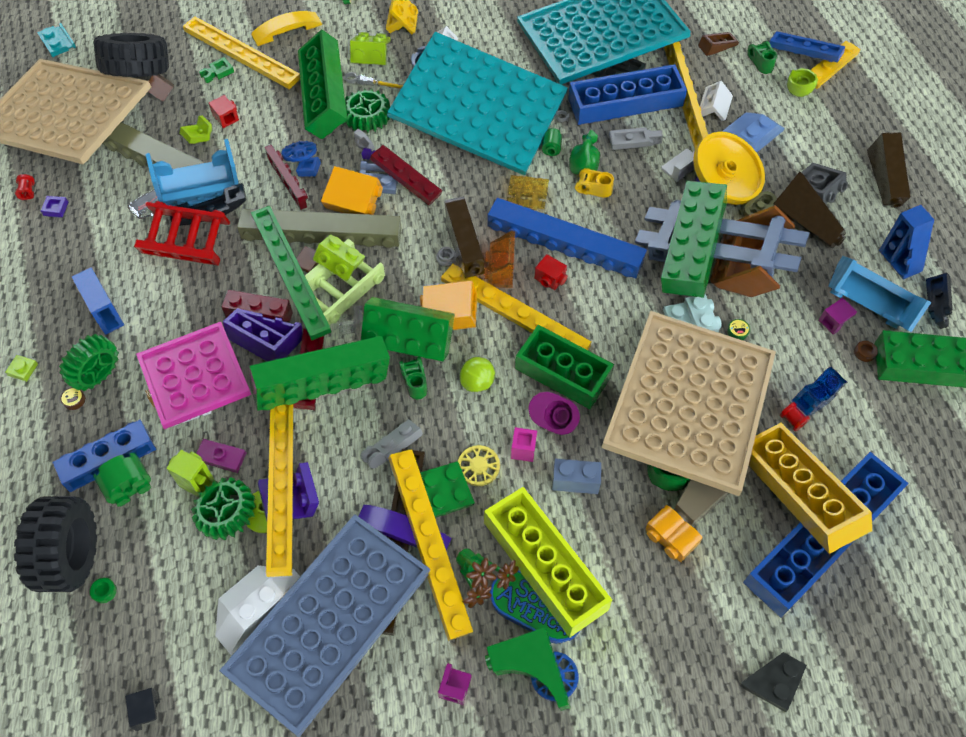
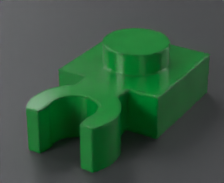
M225 57L210 63V68H203L199 71L205 83H210L215 77L220 80L234 73L233 66Z

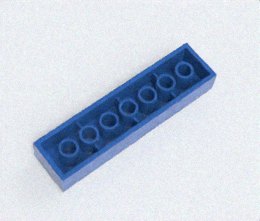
M869 452L841 480L872 512V522L909 484L872 452ZM800 522L761 561L743 583L782 618L853 542L829 554Z

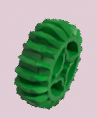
M364 88V91L357 89V93L351 92L350 96H346L347 120L345 123L348 125V128L352 127L354 131L359 129L362 132L366 130L369 133L372 129L376 132L377 127L382 129L383 125H387L388 120H390L387 117V112L391 106L385 94H381L379 90L374 92L373 89L367 91Z
M96 334L92 336L87 335L84 340L79 339L76 345L72 344V348L66 351L67 355L62 357L63 363L59 366L61 368L59 373L62 375L64 382L72 388L86 391L88 388L92 390L96 384L100 385L101 381L106 380V377L112 374L111 371L116 368L115 363L119 360L117 357L119 352L116 350L115 344L108 338Z
M222 477L219 483L213 480L210 487L204 485L205 491L198 492L200 498L193 500L195 507L191 509L194 515L192 520L196 528L204 536L211 537L214 540H218L219 537L222 540H226L228 535L235 538L236 531L243 532L242 527L250 525L248 518L255 517L252 510L256 508L254 503L256 499L251 489L243 481H236L232 477L227 480ZM230 495L239 496V500L231 499ZM209 517L217 518V523L210 522Z

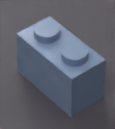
M555 459L552 490L598 494L601 485L602 462Z

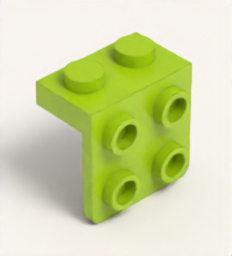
M359 32L358 35L350 40V63L386 65L387 44L390 42V37H386L384 33H376V36H369L367 32Z

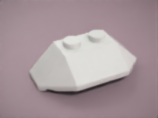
M258 565L218 598L215 636L230 655L237 651L300 578L294 569H292V576L267 577L266 566Z

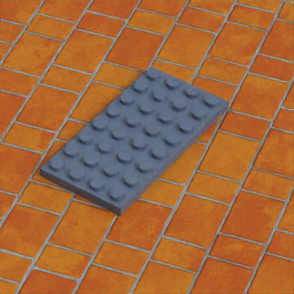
M354 514L219 671L294 735L300 737L423 583L430 572V568Z

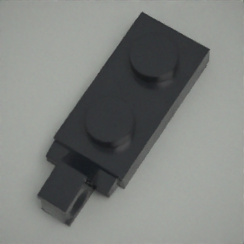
M943 273L926 278L927 300L931 302L928 312L932 320L935 319V324L940 329L949 327L948 315H952L953 310L950 275Z

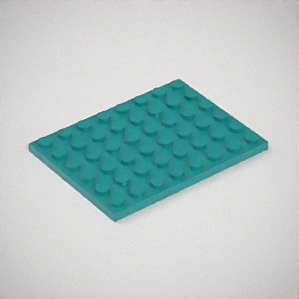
M562 0L517 16L518 24L558 84L561 85L689 38L691 33L689 28L665 0Z
M434 32L388 110L387 117L519 174L526 175L543 141L545 132L549 129L567 93L568 87L443 34Z

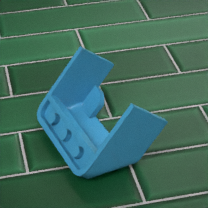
M224 139L226 150L216 151L211 157L212 162L172 169L171 165L164 161L153 164L150 153H147L146 159L158 201L171 206L188 202L190 206L222 196L225 194V188L239 184L228 139Z
M842 256L838 262L828 286L832 288L830 293L842 298L844 295L888 319L886 324L895 329L901 326L910 332L913 331L931 304L930 301L914 295L863 267L857 261Z

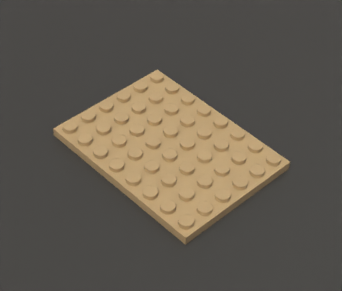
M39 59L0 99V143L84 164L106 138L112 134L113 130L124 120L127 114L135 108V105L149 91L151 85L146 80L106 75L97 70Z
M650 311L601 448L740 496L776 351Z

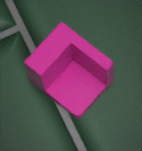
M515 427L511 459L533 462L537 430Z

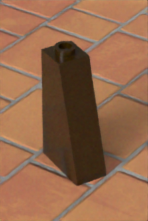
M901 132L881 133L867 149V153L883 205H891L892 208L903 206L911 198Z
M799 171L773 204L831 248L840 246L846 239V236H844L846 231L806 177Z
M464 196L444 200L447 231L464 277L468 278L485 274L484 258Z

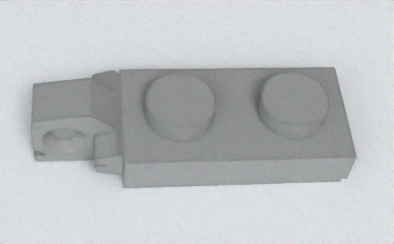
M647 127L609 131L612 150L649 147L654 144H661L663 138L662 130L651 131L647 130Z

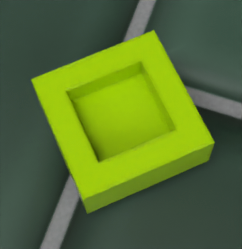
M16 355L5 373L10 377L27 382L38 363L33 359Z

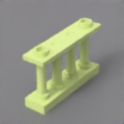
M347 239L344 242L348 246L355 248L351 240ZM362 262L358 268L367 275L360 281H357L352 276L348 281H345L352 286L345 294L326 281L329 277L336 274L320 264L305 275L312 291L321 287L337 299L331 307L326 306L317 299L329 326L336 323L341 315L375 284H380L383 281L385 272L381 262L375 268H371L365 262Z

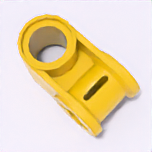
M588 168L580 171V179L575 185V190L578 193L603 198L611 196L614 177L611 173Z

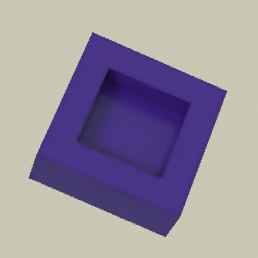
M46 196L41 213L43 216L63 218L69 202L66 197Z

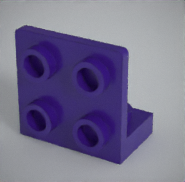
M308 462L299 463L296 473H293V519L313 517L319 504ZM260 479L258 481V488L267 521L268 479Z

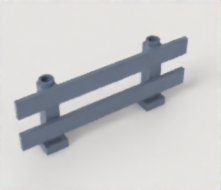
M680 200L671 202L669 210L649 207L645 220L662 223V227L659 233L639 230L635 243L648 246L650 260L665 262L681 204ZM782 216L773 217L769 226L723 219L720 233L764 240L761 250L717 243L714 258L751 264V268L761 266L772 278L774 276V268L798 272L802 257L776 253L779 243L806 247L809 232L784 228L785 219Z

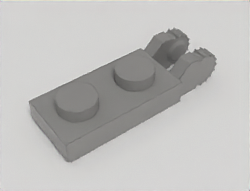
M408 419L387 436H384L379 442L361 451L360 459L368 463L367 465L370 468L376 469L384 462L389 461L388 457L390 454L401 452L402 449H405L420 438L423 434L422 430Z

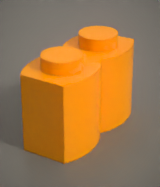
M668 505L659 511L646 526L647 536L653 542H659L663 545L666 554L671 559H677L680 562L700 544L703 538L694 527L685 522Z

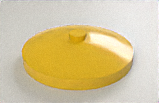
M714 132L707 135L697 145L693 162L700 182L727 184V203L734 205L748 203L762 191L765 183L764 167L757 152L745 140L732 133Z

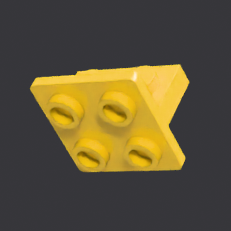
M391 0L386 30L392 33L404 26L411 35L414 34L418 17L417 7L409 0Z

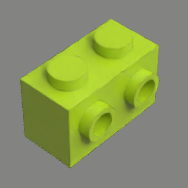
M180 450L177 455L171 458L166 468L179 487L199 497L198 492L205 491L204 485L210 487L213 480H215L204 461H202V458L192 451L187 453Z

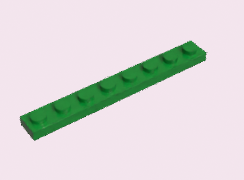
M270 205L251 212L252 218L311 341L332 333Z

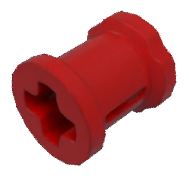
M27 174L18 175L16 177L18 187L15 190V195L20 200L33 199L34 192L32 188L35 184V179Z
M793 402L779 416L781 418L785 417L796 432L805 426L811 418L805 416L796 407L797 404Z

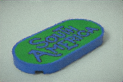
M519 570L514 574L516 580L514 582L510 581L509 587L506 590L503 587L497 588L501 579L497 578L493 581L490 591L492 595L491 602L495 611L502 617L530 632L545 628L550 642L555 644L570 641L579 634L577 632L569 638Z

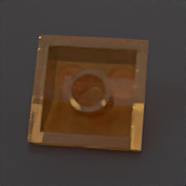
M510 231L490 242V251H486L485 263H489V267H485L484 279H487L488 283L494 287L513 288L515 231Z

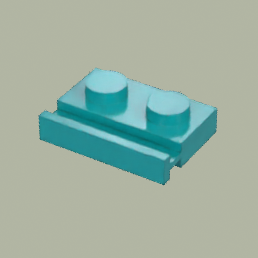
M59 23L57 27L51 26L37 32L52 57L67 52L70 48H76L75 43L62 23Z

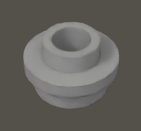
M443 247L438 251L436 259L442 266H451L452 263L456 262L457 256L452 248Z

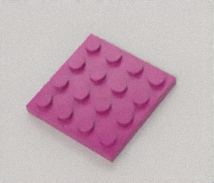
M221 322L136 354L164 430L252 395Z

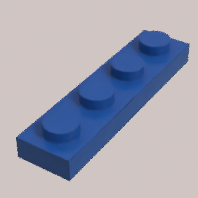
M778 31L769 41L771 47L777 50H785L794 54L824 59L829 62L838 63L845 51V46Z

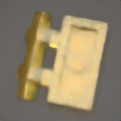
M511 175L508 195H515V198L507 197L506 201L531 208L532 210L545 209L546 202L538 201V199L547 198L549 179ZM521 196L531 197L532 200L521 199Z

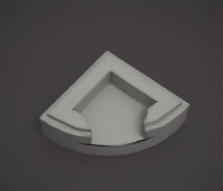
M359 129L354 132L357 147L362 150L364 148L372 149V151L375 149L372 141L364 132Z

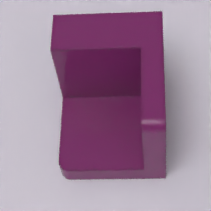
M841 298L826 308L818 321L834 335L847 320L856 315L857 311L844 298Z
M447 663L438 691V697L464 705L472 678L471 674L453 669L452 664Z

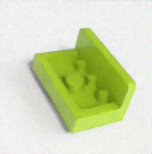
M330 234L319 243L313 260L340 278L348 281L353 271L363 262L365 256L359 253L357 249L342 242L338 237Z

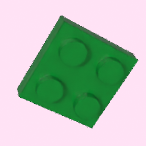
M458 461L420 472L435 518L475 504Z

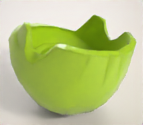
M793 69L787 80L789 92L797 97L809 95L817 85V75L809 69Z
M472 357L461 368L459 375L460 383L470 392L485 391L494 382V366L486 358Z

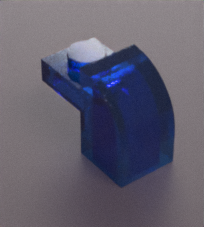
M831 366L814 383L806 385L791 401L795 402L797 407L806 416H810L829 404L848 382Z

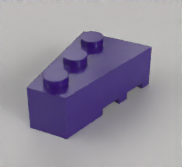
M238 308L223 321L224 330L230 341L267 362L286 358L302 341V323L299 322L292 324L283 322L282 318L276 317L275 320L265 318L263 314Z

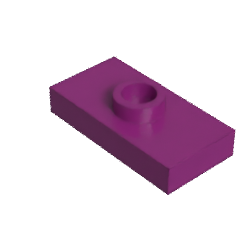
M203 439L196 454L202 458L206 465L238 473L247 453L243 449Z

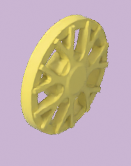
M476 445L469 447L462 452L458 459L461 469L464 470L463 474L469 470L472 471L473 475L469 479L465 475L464 477L466 482L473 486L490 484L496 479L500 471V461L497 454L486 446ZM480 450L487 452L485 457L479 456ZM473 451L476 457L471 459L467 454ZM494 457L496 462L488 464L487 459ZM462 461H468L470 466H461ZM488 468L495 471L492 476L486 472ZM483 474L484 481L477 482V475Z

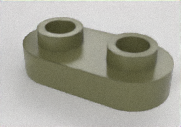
M769 191L760 192L745 205L743 216L746 217L774 206L773 203L777 200V197Z

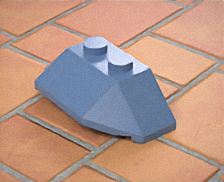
M746 112L722 132L739 136L758 152L783 132L785 128L764 114Z

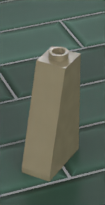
M748 467V469H747V473H746L745 479L748 477L749 473H750L751 470H752V469L749 468V467ZM690 480L674 510L685 522L693 527L730 493Z

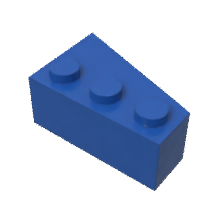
M922 205L900 213L879 249L880 253L903 280L922 272L924 269L934 218Z

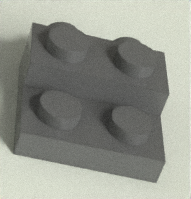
M813 162L801 172L825 204L828 202L832 203L839 192L843 193L847 189V172Z

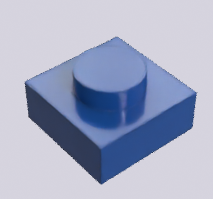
M311 157L300 161L296 169L298 177L316 176L321 165L319 157Z

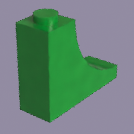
M545 628L487 647L488 655H485V660L489 671L493 670L497 676L503 674L530 676L550 690L561 711L571 708L549 635Z

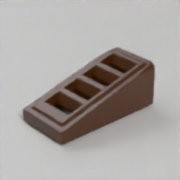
M730 32L702 35L698 46L706 56H710L735 47L739 42Z

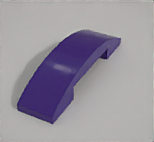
M363 505L358 517L383 535L418 548L406 515L377 506ZM440 532L447 551L451 538Z

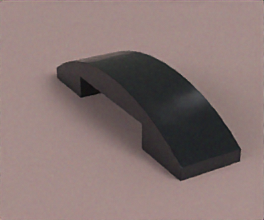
M239 183L225 188L224 195L190 206L188 202L176 206L209 212L218 210L227 215L247 200L244 184ZM181 218L179 226L190 225L192 219Z

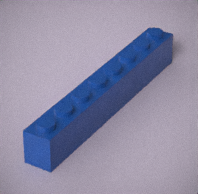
M500 198L495 200L488 213V227L495 231H502L512 237L525 239L531 244H539L549 250L562 252L568 257L579 258L588 264H596L608 271L613 270L625 277L636 279L645 260L647 252L645 248Z

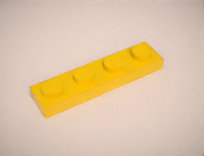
M845 41L841 44V46H845V51L838 63L823 59L812 68L811 71L818 78L815 88L818 89L857 56L860 48Z

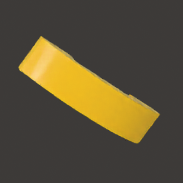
M289 12L264 22L251 35L256 45L260 46L274 41L273 36L302 26L309 30L321 26L322 22L316 12Z

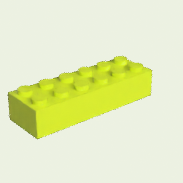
M521 487L484 511V524L510 559L516 561L519 571L569 638L609 611L612 598L524 487Z

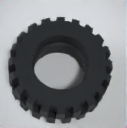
M112 33L97 36L93 41L96 68L106 75L146 77L163 74L169 68L167 42L159 35Z
M44 496L34 500L26 507V512L22 514L20 518L21 523L17 526L16 530L17 538L14 541V547H16L14 561L17 563L15 568L17 574L20 575L21 583L29 590L34 592H72L85 583V579L89 577L97 550L95 548L97 525L94 522V513L90 510L91 506L82 498L76 496Z

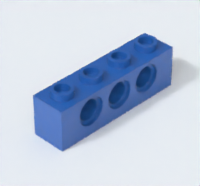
M140 419L136 422L128 423L125 427L115 432L106 434L97 441L87 443L72 453L64 454L59 459L53 461L61 484L69 492H72L94 481V473L98 475L100 473L98 468L108 460L122 454L124 458L131 457L129 453H135L141 458L157 449L147 428Z

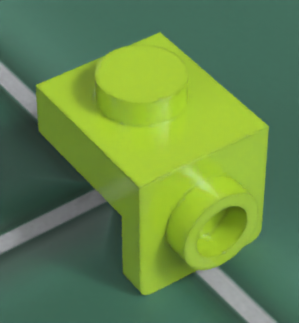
M203 115L198 116L197 125L180 127V134L189 144L210 140L212 124Z

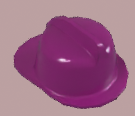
M540 392L529 403L528 411L532 421L555 434H569L579 424L580 413L576 404L557 394Z

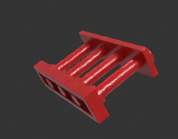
M160 201L146 203V206L154 215L148 237L145 240L136 239L134 247L139 252L166 258L219 265L220 258L213 250L219 225L230 224L229 219L223 212L218 210L209 212L171 206ZM162 215L173 216L167 241L157 243L155 240ZM181 218L192 219L186 244L183 247L176 246L175 240ZM200 221L211 222L205 248H202V250L195 249L194 244Z

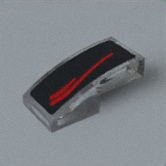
M155 189L144 193L128 204V209L137 219L154 215L146 206V203L158 201Z

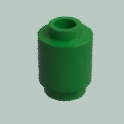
M550 128L545 132L542 151L548 156H557L561 152L562 134L558 129Z

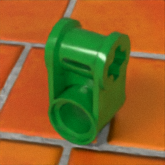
M763 41L762 44L758 45L750 44L747 50L748 56L757 69L763 74L772 73L778 55L770 43Z
M416 357V360L408 362L400 361L403 380H405L409 396L416 400L424 398L428 391L421 357Z

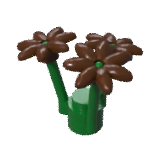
M466 548L460 551L456 557V562L461 567L460 573L465 577L471 588L467 592L469 597L462 602L468 604V608H472L477 603L482 606L484 604L483 599L491 598L492 595L489 592L492 587L488 586L487 579H501L497 588L503 587L506 590L509 587L510 581L514 582L516 580L514 574L519 570V567L515 566L516 561L513 559L510 565L504 563L503 567L500 568L497 564L488 561L487 557L484 558L479 553L475 554L471 549ZM494 570L498 572L497 577L491 572Z

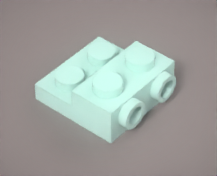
M706 294L704 298L692 296L685 298L684 303L664 306L665 316L715 332H719L721 328L720 317L715 316L713 313L714 303L712 299H707Z

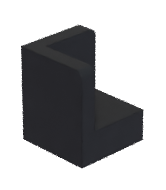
M148 688L125 696L130 728L139 731L142 730V724L157 719L155 704L160 703L159 693L156 690Z

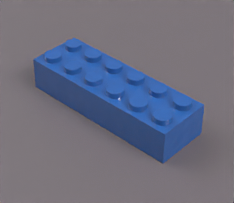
M674 64L570 82L568 100L578 125L682 107L687 88Z

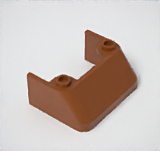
M776 205L736 220L769 226L773 217L782 216L785 219L784 228L793 229L795 227L794 223ZM723 234L721 243L761 250L764 240ZM716 258L710 281L719 289L748 297L780 289V285L761 266L751 268V264Z

